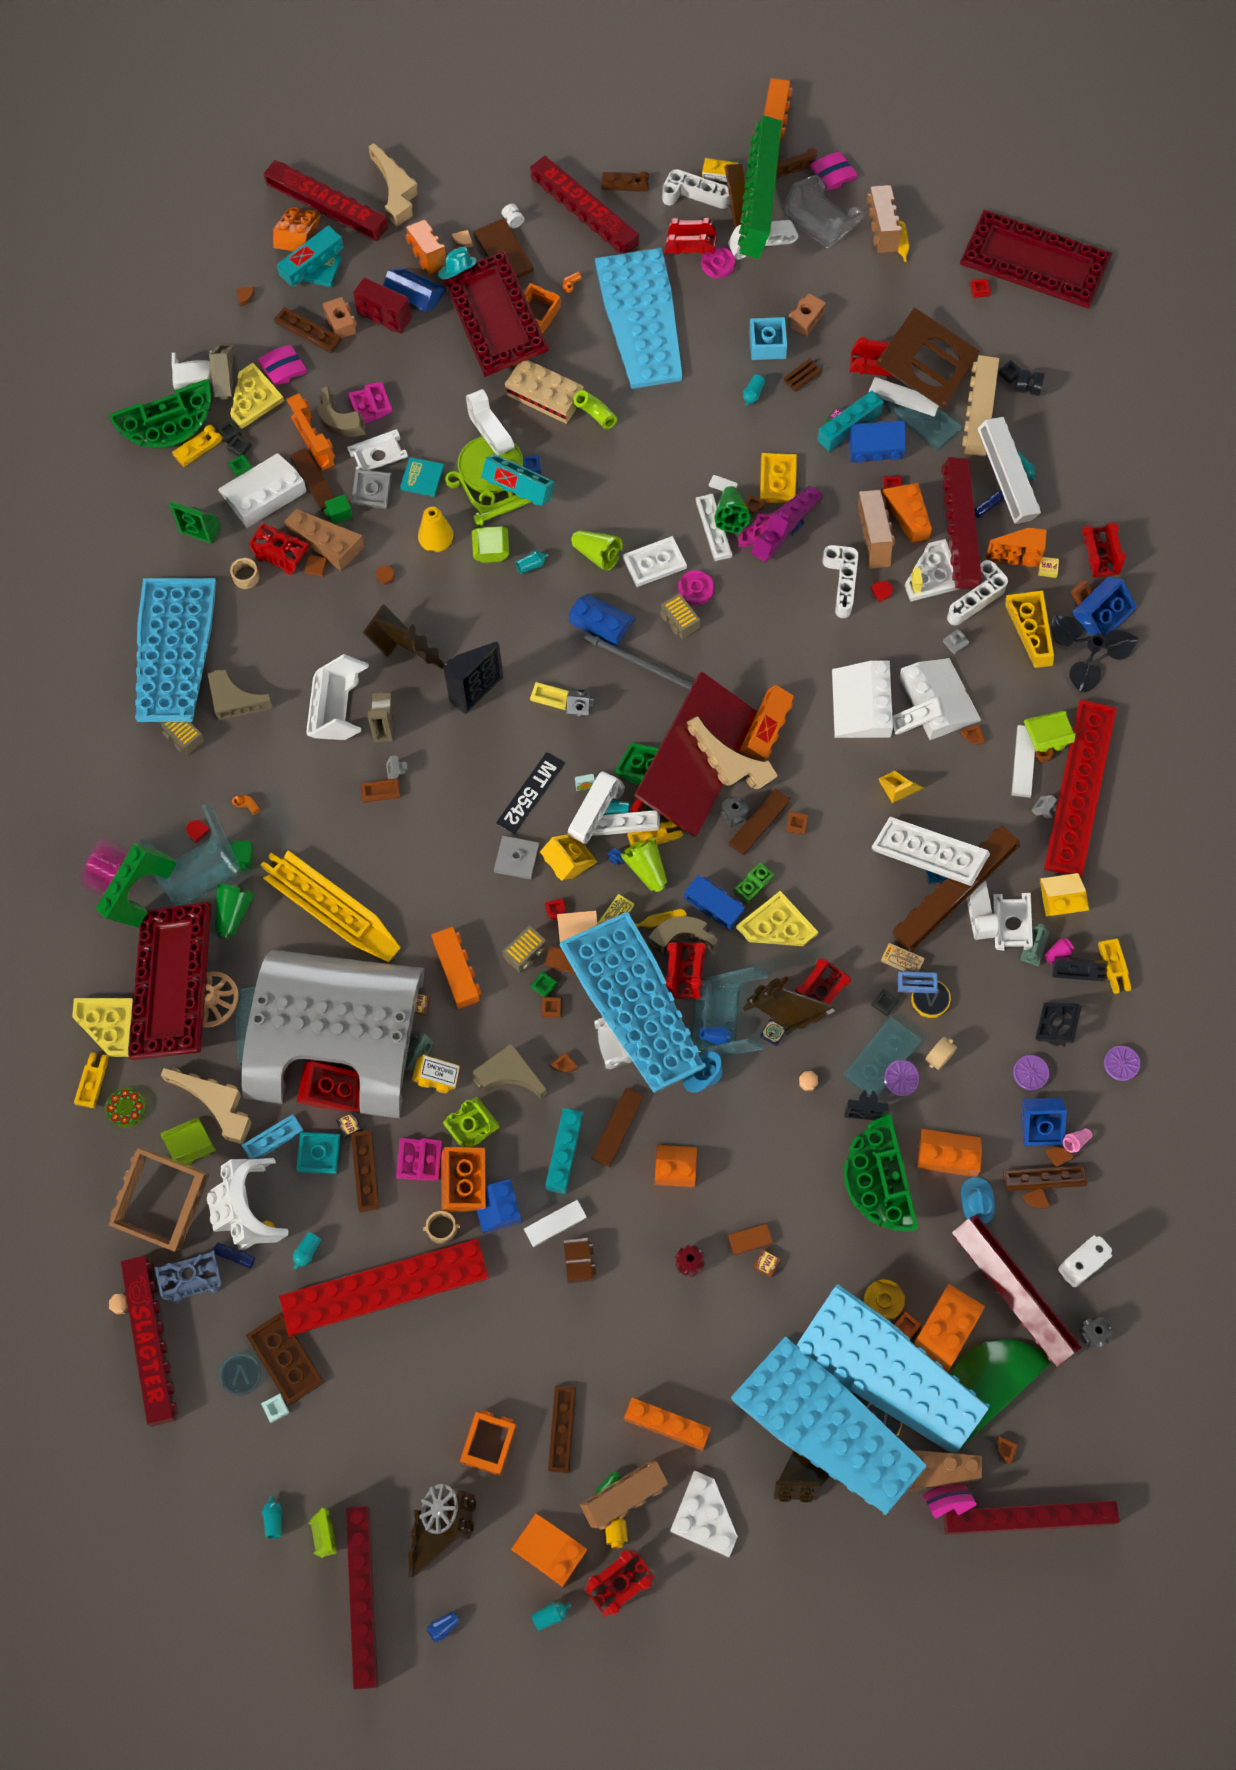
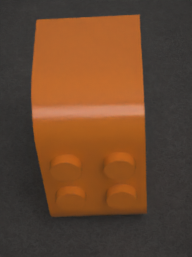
M948 1284L913 1344L924 1349L929 1358L934 1362L937 1360L943 1365L942 1368L948 1372L979 1319L985 1305Z

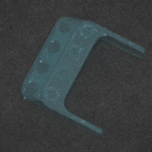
M207 804L201 806L212 830L211 838L202 845L175 859L177 864L168 879L154 875L156 881L177 906L189 904L215 889L217 884H224L233 879L239 872V865L215 810ZM145 839L140 840L142 846L155 850L152 843Z
M750 967L702 978L701 999L694 1000L691 1040L699 1050L698 1054L713 1051L720 1056H731L763 1049L764 1045L750 1039L736 1041L741 987L747 982L768 978V972L756 967ZM724 1026L730 1031V1040L724 1044L717 1045L700 1038L702 1027Z

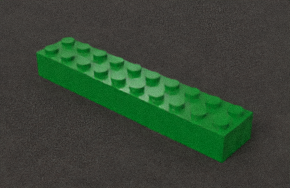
M762 115L761 120L757 121L755 126L756 132L751 135L749 142L751 144L748 151L750 156L747 161V166L749 167L745 176L747 177L744 185L746 190L743 195V200L745 201L742 205V211L744 212L740 220L743 224L740 226L739 234L741 235L738 240V246H740L739 254L756 259L760 258L771 230L782 124L781 120Z

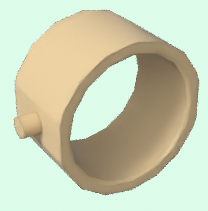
M249 558L237 559L230 567L232 579L237 587L248 589L258 583L260 575L253 560ZM250 567L255 570L253 576L246 580H240L235 577L237 571L241 568Z
M943 1037L930 1051L925 1060L930 1063L931 1068L935 1067L940 1070L954 1054L957 1047L952 1043V1039L948 1040Z
M437 1211L428 1217L423 1231H427L429 1238L433 1242L446 1244L454 1239L460 1224H456L454 1217L450 1213ZM439 1217H447L453 1222L451 1234L444 1238H436L430 1233L431 1223Z

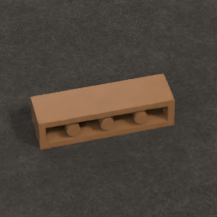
M648 1461L579 1505L591 1528H600L602 1530L610 1526L611 1520L617 1517L619 1519L629 1513L628 1510L633 1506L639 1507L646 1502L645 1499L650 1495L653 1497L663 1492L662 1488L668 1485L657 1461Z

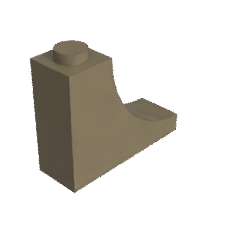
M234 344L217 345L209 354L213 396L219 397V399H229V396H232L234 393Z
M215 670L212 673H207L218 721L273 709L269 694L256 695L240 690L231 682L226 670Z
M381 691L372 694L371 711H368V720L374 742L393 741V701L391 693Z
M512 1044L473 1071V1082L479 1089L482 1087L485 1092L500 1085L512 1084L531 1090L540 1099L547 1095L546 1088Z

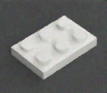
M673 536L623 554V560L636 587L687 569V564Z

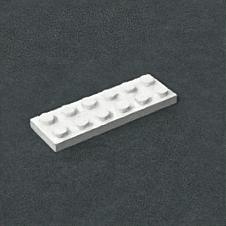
M889 817L872 846L875 852L970 886L973 885L990 855L988 850L893 817Z

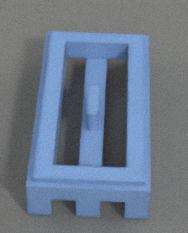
M898 971V992L937 993L938 973ZM902 977L933 978V981L902 980ZM902 985H925V986H933V987L902 986Z

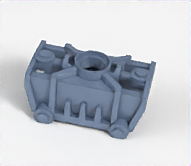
M211 1251V1253L205 1252L197 1257L177 1263H167L163 1267H155L161 1297L175 1304L180 1303L183 1298L204 1292L215 1293L221 1286L222 1281L215 1251ZM189 1268L192 1269L193 1276L190 1279H184L182 1277L183 1271ZM204 1271L216 1272L217 1275L208 1279L198 1277L203 1275ZM170 1281L178 1282L175 1288L163 1291V1287L167 1286Z

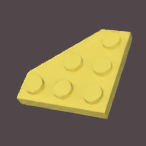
M251 363L238 373L233 408H231L230 412L231 418L243 429L284 402L283 396L254 363Z
M781 891L736 926L737 930L748 942L804 947L819 933Z
M74 998L72 1014L74 1020L109 1057H129L133 998Z

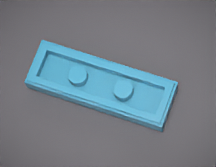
M292 1114L241 1146L249 1159H260L298 1136L304 1130L295 1115Z

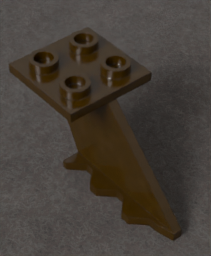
M386 605L381 606L363 631V634L386 657L390 655L398 644L423 658L426 664H433L440 669L444 667L442 660L439 658V650L436 647L429 648L427 646V637L425 635L418 636L414 624L408 629Z
M787 976L781 979L775 978L769 982V985L758 986L754 990L755 993L746 1000L747 1003L742 1008L744 1012L754 1007L759 1008L787 1028L785 1031L786 1035L795 1029L804 1028L811 1022L816 1023L836 1011L833 1005L782 988L789 980Z
M793 1451L779 1480L776 1481L774 1499H779L780 1502L800 1500L803 1503H810L816 1500L819 1488L830 1478L829 1473L813 1465L805 1456H801Z
M458 1490V1495H456L458 1500L456 1518L451 1527L440 1534H434L425 1530L422 1519L419 1516L421 1511L414 1510L415 1523L411 1530L412 1546L408 1553V1577L414 1578L459 1537L470 1539V1534L473 1533L474 1529L472 1515L476 1510L475 1495ZM453 1497L447 1502L449 1506H455ZM449 1510L447 1514L449 1520L452 1519L454 1510ZM432 1514L426 1517L427 1522H429ZM435 1518V1520H434V1522H433V1524H432V1527H431V1528H433V1529H435V1530H436V1518ZM440 1518L441 1529L447 1526L443 1518Z

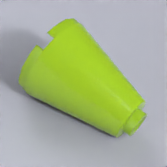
M578 530L571 538L572 546L602 570H611L619 561L620 556L617 555L619 550L622 551L623 542L621 538L615 535Z
M649 837L648 842L644 843L641 840L624 850L626 854L621 853L620 855L650 891L655 890V892H659L666 887L667 879L657 842L654 837Z

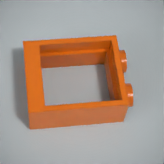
M530 283L524 292L528 303L535 299L551 306L542 321L536 319L542 334H544L561 308V298L554 292H549L541 286Z
M482 1410L481 1413L475 1412L460 1463L501 1476L517 1428L516 1424H513V1420L503 1416L501 1419L494 1418L493 1413ZM480 1420L509 1429L498 1464L469 1455Z

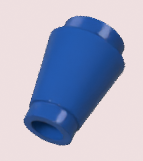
M724 1026L702 1027L700 1038L723 1046L728 1044L730 1040V1031Z
M452 1611L430 1622L426 1630L436 1643L439 1640L442 1641L460 1622Z

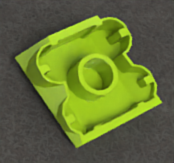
M503 526L476 528L472 531L473 557L476 561L481 563L502 562L509 557L508 528Z
M1058 711L1024 720L1035 751L1046 752L1052 747L1059 751L1063 750L1067 744L1074 742L1076 733H1073L1066 715L1067 711Z
M477 1097L473 1100H466L458 1111L451 1113L443 1121V1124L460 1147L473 1148L500 1128L499 1123Z
M199 1117L160 1133L172 1159L189 1166L193 1164L194 1160L200 1157L205 1158L216 1151Z
M321 1508L308 1524L312 1528L316 1550L313 1554L323 1558L337 1554V1547L330 1511L327 1508Z

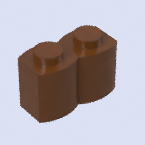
M588 1238L564 1240L568 1284L592 1281V1276L596 1275L595 1263H591L590 1255H594L593 1243H589Z

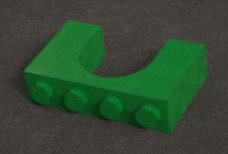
M134 843L95 909L108 920L139 928L148 911L139 903L128 900V894L132 885L145 875H156L168 879L177 862L166 853Z

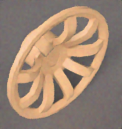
M207 972L203 1027H214L224 1023L233 1015L238 1006V987L224 973ZM212 976L222 978L220 983L212 986ZM227 981L232 987L229 991H218ZM234 994L233 1004L220 999V997ZM216 1004L230 1010L222 1017ZM209 1008L214 1012L217 1018L216 1021L207 1022Z

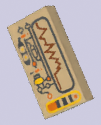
M889 943L881 962L901 971L919 972L925 958Z

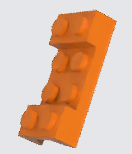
M299 393L287 398L286 400L294 413L291 419L321 471L323 472L335 466L333 460L335 455L332 450L331 441L329 438L326 439L323 433L318 435L316 429L311 428L310 419L312 415L309 411L310 407L307 400L302 399Z

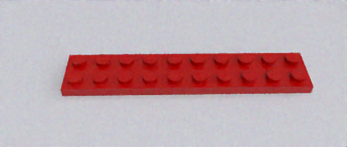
M1079 700L1073 726V733H1076L1075 740L1069 745L1044 870L1065 875L1078 873L1080 878L1083 875L1117 709L1115 707Z
M475 1239L279 1295L287 1333L290 1337L485 1281L489 1277L479 1241Z

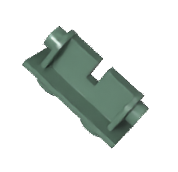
M1038 924L1036 927L1032 926L1033 947L1028 950L1023 949L1021 961L1039 966L1050 932L1045 929V925Z
M418 1034L414 1037L409 1048L414 1053L407 1054L405 1072L410 1071L413 1074L416 1059L422 1055H428L431 1051L433 1041L426 1034Z

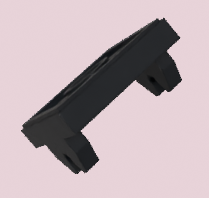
M1044 1003L1035 1039L1049 1042L1055 1046L1060 1044L1063 1047L1066 1046V1042L1074 1043L1082 1006L1076 1003ZM1067 1012L1072 1017L1071 1019H1065L1063 1015H1066ZM1061 1017L1062 1022L1060 1025L1054 1026V1019ZM1046 1025H1050L1053 1028L1051 1035L1047 1032ZM1064 1025H1070L1065 1033L1058 1035L1060 1028Z
M864 1090L860 1094L859 1100L848 1099L844 1117L875 1121L886 1116L889 1103H879L875 1091H872L870 1097H867V1092Z

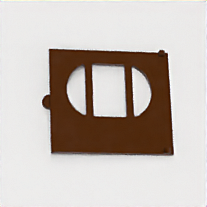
M914 307L882 355L878 358L876 364L943 409L948 404L950 397L980 351ZM928 339H938L948 343L956 351L959 360ZM922 345H925L957 367L949 380H946L914 358ZM912 365L943 386H931L921 381L914 373Z

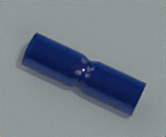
M999 489L974 509L977 518H981L992 507H995L1005 499L1002 490Z
M219 1242L216 1243L213 1249L215 1255L232 1260L250 1269L255 1262L254 1256L236 1251L234 1248Z

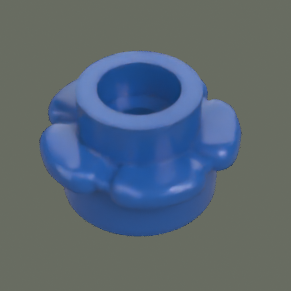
M613 848L611 852L607 853L609 856L608 860L613 864L624 863L620 855L622 852Z

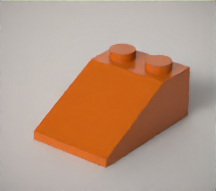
M536 1513L511 1548L513 1552L562 1588H564L588 1552L584 1546Z

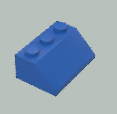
M404 268L388 270L383 284L384 287L408 297L409 304L417 306L416 308L423 312L434 309L446 291V287Z
M905 420L851 424L848 441L850 462L861 463L864 461L898 460L903 458L905 452Z
M1107 577L1072 612L1076 620L1081 623L1082 628L1090 635L1101 634L1105 636L1108 632L1114 631L1137 606L1123 579Z
M590 594L578 598L569 612L570 624L594 636H600L602 640L616 647L635 620V617Z

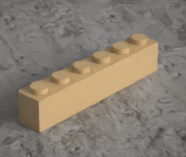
M978 355L977 362H973L972 372L975 373V376H972L970 381V387H973V391H969L968 402H971V406H967L966 417H969V421H965L964 431L967 432V436H963L962 446L965 447L964 454L986 456V449L977 428L985 420L992 419L999 358Z

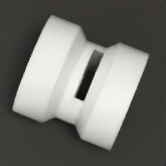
M509 204L503 208L502 215L511 228H517L524 222V217L515 204Z

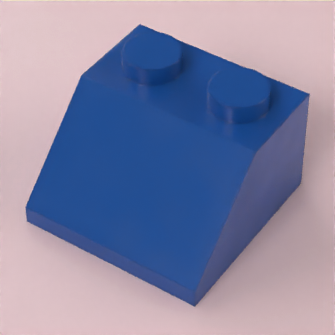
M1062 1098L1022 1099L1021 1121L1024 1146L1063 1145L1067 1109Z
M511 1179L485 1187L486 1208L477 1210L482 1233L522 1223Z

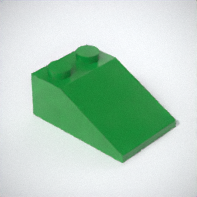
M170 501L169 506L179 532L212 544L221 527L218 517L212 513H204L198 508H190Z
M630 743L614 774L640 785L659 748Z

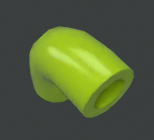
M580 390L575 394V406L586 411L604 429H610L616 424L617 417L595 396L585 390Z

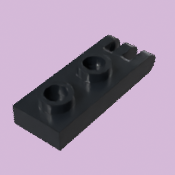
M1054 957L1052 976L1054 978L1105 981L1106 976L1102 974H1106L1107 969L1103 967H1107L1108 962L1104 960Z

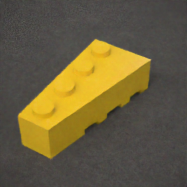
M1043 590L1006 595L1005 606L1034 668L1053 666L1054 653Z

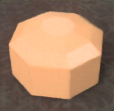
M804 1071L799 1077V1086L804 1091H813L818 1086V1076L813 1071Z
M122 1293L114 1294L109 1300V1309L117 1315L125 1314L128 1311L126 1296Z

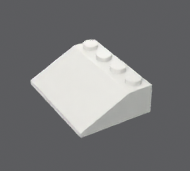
M278 453L218 489L246 528H249L307 492L302 477Z
M950 658L917 662L901 668L899 680L913 707L935 697H941L945 715L922 725L929 740L981 721Z
M867 661L832 669L835 738L891 737L893 720L890 661Z

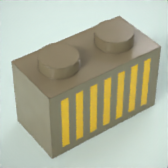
M680 593L661 604L660 614L663 620L670 623L673 633L675 635L678 634L681 639L700 629V619Z
M191 722L161 723L163 728L162 734L168 740L172 739L175 742L174 746L179 752L184 751L187 755H190L205 742L202 733Z
M529 925L502 951L503 958L520 973L523 970H527L537 956L540 957L545 953L547 943Z

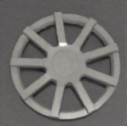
M445 1484L431 1486L425 1498L421 1500L420 1519H422L425 1530L434 1534H440L448 1530L453 1524L458 1511L456 1493L450 1486ZM440 1489L439 1496L437 1499L435 1491ZM445 1489H448L450 1493L442 1499ZM431 1495H432L433 1503H431V1502L428 1501ZM452 1497L454 1498L455 1506H449L447 1503ZM428 1505L431 1507V1510L426 1512V1506ZM449 1510H454L452 1519L449 1520L447 1514ZM432 1514L429 1522H427L426 1517ZM435 1518H436V1530L433 1529V1528H431V1527H432V1524H433V1522H434V1520H435ZM440 1518H443L447 1524L443 1529H441Z

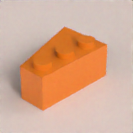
M426 220L407 226L406 240L409 245L412 244L414 255L419 257L422 269H426L428 275L439 272L446 266L445 246L443 244L439 245L437 242L439 238L433 235V230Z
M914 483L883 489L882 497H885L886 506L891 511L890 514L899 522L900 528L911 543L929 540L932 528L919 484Z

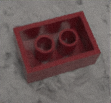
M365 277L353 291L357 313L363 318L373 320L376 324H381L389 330L402 334L412 319L409 298Z

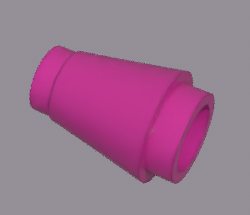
M1065 937L1064 939H1059L1044 956L1052 964L1054 963V957H1067L1075 949Z

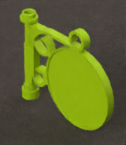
M483 436L472 440L462 449L458 458L459 473L452 471L445 477L446 484L450 488H457L461 483L471 503L478 511L473 516L476 526H483V521L532 502L518 497L517 494L512 496V493L508 491L509 498L495 503L493 493L505 490L481 478L485 458L495 454ZM515 443L513 450L499 455L523 467V456ZM456 477L459 481L450 482L449 479ZM467 486L481 493L479 495L480 504L473 499ZM491 497V504L482 505L483 498Z

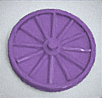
M1116 1046L1107 1052L1104 1058V1067L1112 1078L1119 1081H1127L1134 1078L1139 1072L1140 1059L1133 1049L1127 1046Z
M1026 1055L1016 1062L1013 1076L1017 1084L1022 1088L1038 1090L1047 1083L1049 1068L1040 1057Z
M897 1060L887 1067L884 1081L891 1093L898 1096H906L917 1088L919 1073L911 1062Z

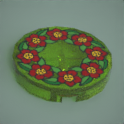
M122 1088L116 1090L106 1101V1116L117 1127L128 1128L135 1126L145 1115V1100L134 1089Z

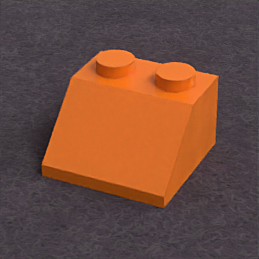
M657 1145L655 1185L695 1187L697 1147Z

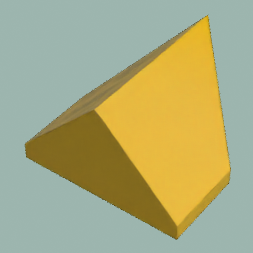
M896 771L878 778L892 803L925 788L906 779Z

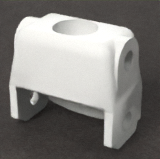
M172 353L174 390L208 379L211 392L213 391L210 361L196 360L179 363L177 354Z
M604 1018L594 1021L595 1029H598L599 1046L605 1061V1068L613 1069L632 1063L633 1061Z
M1093 1235L1059 1266V1272L1062 1274L1063 1279L1070 1283L1072 1287H1078L1112 1257V1249L1102 1237ZM1096 1246H1102L1103 1252L1099 1253L1096 1250Z

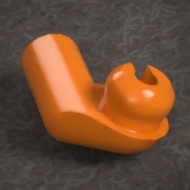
M579 272L564 278L562 288L566 293H571L574 283L582 279Z
M238 795L232 799L234 806L248 808L253 815L260 811V808L250 796Z

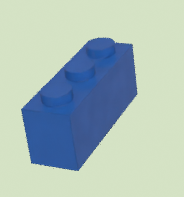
M698 875L684 892V899L728 931H731L744 915L745 908L743 904L737 899L733 900L722 888L718 889L713 886L712 882L706 877L702 878Z

